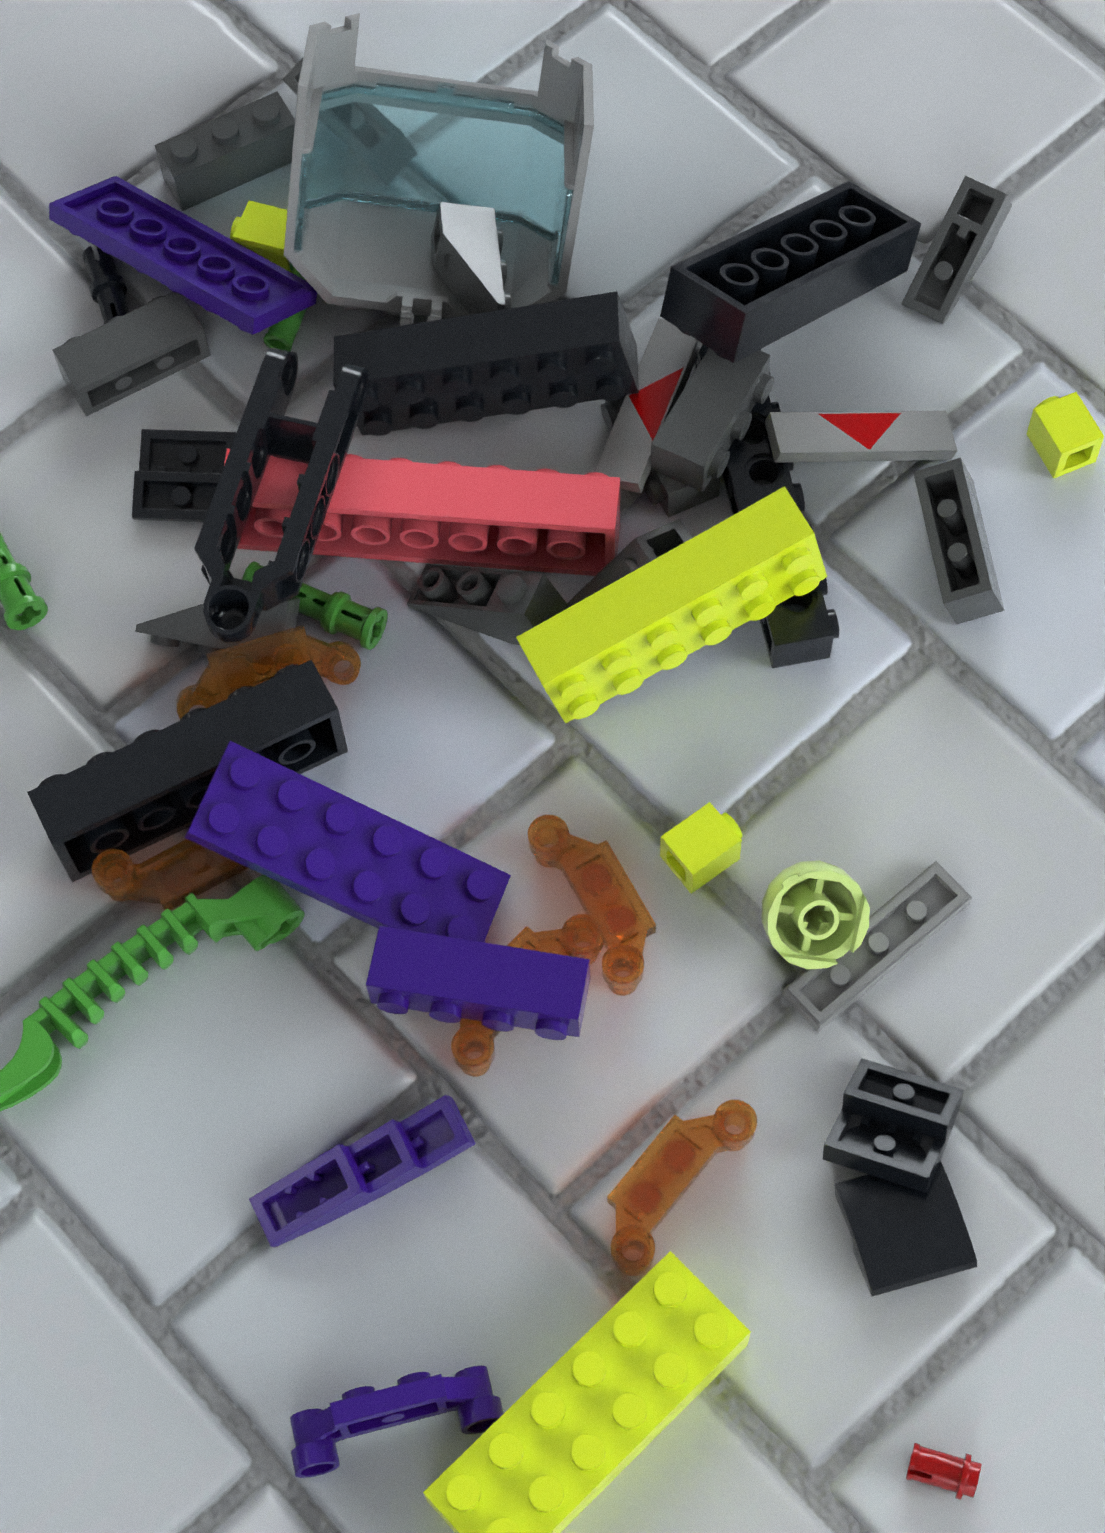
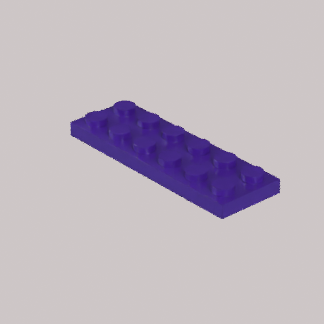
M117 176L49 203V220L251 335L261 332L316 304L317 292L306 280Z
M232 741L226 746L184 837L379 929V926L479 942H484L511 877L510 874Z

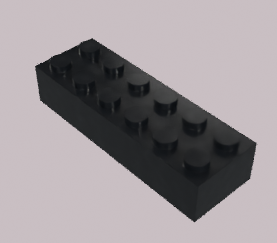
M847 181L671 266L660 317L676 326L682 333L695 338L715 351L719 357L735 363L907 272L921 223L854 183Z
M617 291L334 336V388L342 371L343 363L368 369L367 395L357 423L362 436H382L391 431L410 428L428 429L437 424L456 421L475 422L483 417L502 414L521 415L530 410L549 407L568 408L576 403L595 400L614 401L621 399L627 394L639 393L637 344Z
M312 659L301 665H288L280 669L273 678L254 687H241L233 691L226 700L209 708L191 710L179 722L161 730L146 731L139 735L133 743L114 752L99 753L89 759L86 765L67 774L52 775L44 779L37 788L28 791L29 798L46 834L71 881L75 882L188 828L223 752L230 741L299 774L348 752L338 707Z

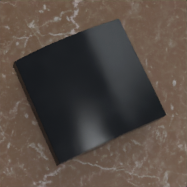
M142 429L139 471H135L132 519L204 522L224 468L227 448L231 449L236 432Z
M861 1058L844 1091L842 1110L824 1143L823 1160L927 1193L953 1129L964 1090Z
M941 1161L927 1193L869 1174L834 1184L835 1197L852 1236L854 1255L871 1297L977 1267L976 1255L966 1224Z

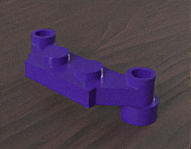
M482 1365L468 1367L458 1371L454 1377H442L441 1374L430 1376L428 1372L411 1373L398 1379L396 1386L377 1391L372 1386L354 1388L343 1393L342 1400L329 1403L330 1407L325 1410L315 1408L293 1414L290 1417L295 1448L291 1451L295 1476L299 1478L316 1477L337 1469L340 1466L336 1443L340 1440L451 1411H457L462 1433L478 1434L485 1432L504 1414L500 1397L493 1394L487 1367Z

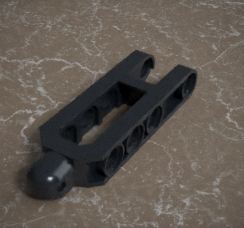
M269 348L266 352L194 548L203 564L201 568L202 574L210 585L204 600L203 613L208 629L215 638L225 643H238L248 638L256 628L262 610L268 611L299 594L364 406L369 381L367 368L343 363L335 390H329L319 421L315 423L284 416L297 379V353L276 348ZM274 456L306 463L308 467L305 475L300 474L297 480L299 492L290 518L284 517L282 523L284 535L275 561L269 560L268 565L255 571L252 582L234 578L229 569L269 457Z

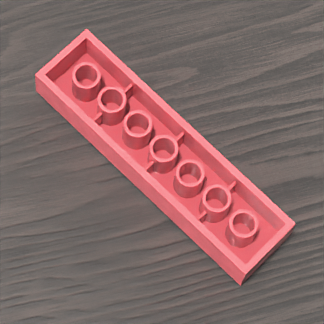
M227 448L224 466L230 452L229 448ZM347 454L312 555L596 576L618 554L620 477H609L599 472H590L585 475L559 473L556 470L547 468L527 471L514 470L502 465H490L488 467L462 466L451 461L432 464L412 462L405 458H392L390 460L365 459L355 454ZM274 456L269 457L237 549L278 552L284 535L282 529L284 517L290 518L299 492L297 480L300 474L305 475L308 464Z

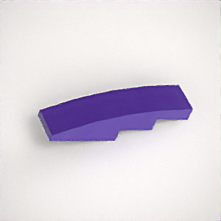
M444 1095L401 1122L392 1119L349 1146L336 1145L249 1198V1201L270 1246L275 1248L390 1193L462 1153L476 1143L452 1097Z

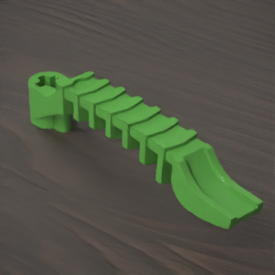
M265 875L257 877L229 899H197L191 893L185 898L183 905L173 911L167 908L161 913L159 920L148 927L144 924L136 929L137 934L123 944L117 941L111 946V952L99 961L92 959L87 964V970L75 979L67 978L62 983L63 988L50 998L46 996L39 1001V1009L23 1020V1032L19 1048L14 1057L0 1070V1111L11 1108L34 1096L52 1083L58 1076L62 1066V1057L60 1050L50 1037L54 1030L57 1029L74 1047L81 1049L88 1042V1034L70 1017L80 1010L91 1023L97 1025L104 1018V1010L94 1001V998L104 992L111 1001L118 1003L125 996V989L118 980L127 974L135 984L141 986L148 979V971L142 966V963L151 957L159 967L166 970L174 961V956L166 947L175 941L186 954L190 955L198 947V941L194 936L201 930H204L216 943L223 937L243 935L255 951H260L267 945L276 943L290 935L303 921L305 912L278 881Z

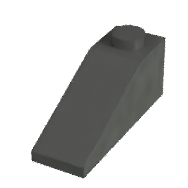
M968 176L964 177L901 303L903 306L942 324L946 322L991 249L1012 207L1007 194Z

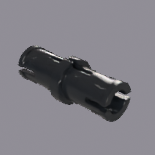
M89 246L84 250L82 256L92 281L89 286L91 297L94 302L99 304L105 325L110 319L130 312L125 299L127 287L123 277L117 274L113 255L103 252L96 246L100 260L95 259L92 247Z

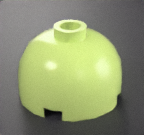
M820 860L802 861L782 870L769 883L762 899L761 920L772 947L788 963L805 969L829 968L838 964L836 959L844 956L849 950L853 953L862 944L869 928L870 907L858 883L843 869Z

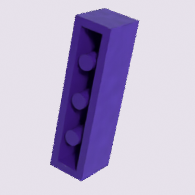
M379 926L366 988L370 1002L377 1004L380 1010L388 1013L406 1014L408 1010L428 1012L430 1017L441 1022L458 1023L461 1018L482 1021L483 1026L495 1031L508 1032L512 1031L514 1027L535 1030L536 1035L545 1039L564 1040L567 1035L580 1037L591 978L590 959Z

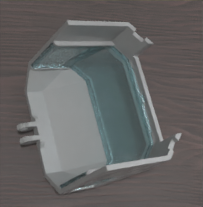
M360 13L345 16L344 26L332 29L331 25L327 22L310 25L298 83L284 256L327 304L339 305L347 310L366 308L382 310L390 315L400 316L399 326L413 324L414 315L428 316L427 322L470 315L433 266L431 234L440 202L494 208L496 227L503 229V247L500 259L507 261V278L504 292H510L511 308L552 302L566 293L594 129L592 64L579 57L572 58L571 62L558 56L559 46L546 39L538 91L355 66Z

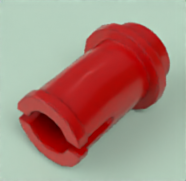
M914 1443L906 1479L956 1492L955 1498L959 1500L962 1499L963 1495L974 1498L982 1464L971 1461L972 1455L967 1453L963 1459Z

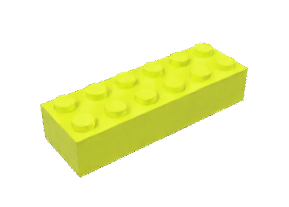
M784 486L516 638L542 686L566 724L573 719H583L592 715L599 708L600 704L618 694L625 695L633 692L642 685L646 678L662 669L670 670L679 666L686 660L689 654L703 646L722 642L731 634L732 630L750 620L757 621L765 618L773 612L778 604L794 595L802 596L811 592L819 585L821 580L827 577L815 534Z
M670 1251L423 1492L427 1502L455 1533H561L748 1345L751 1331Z

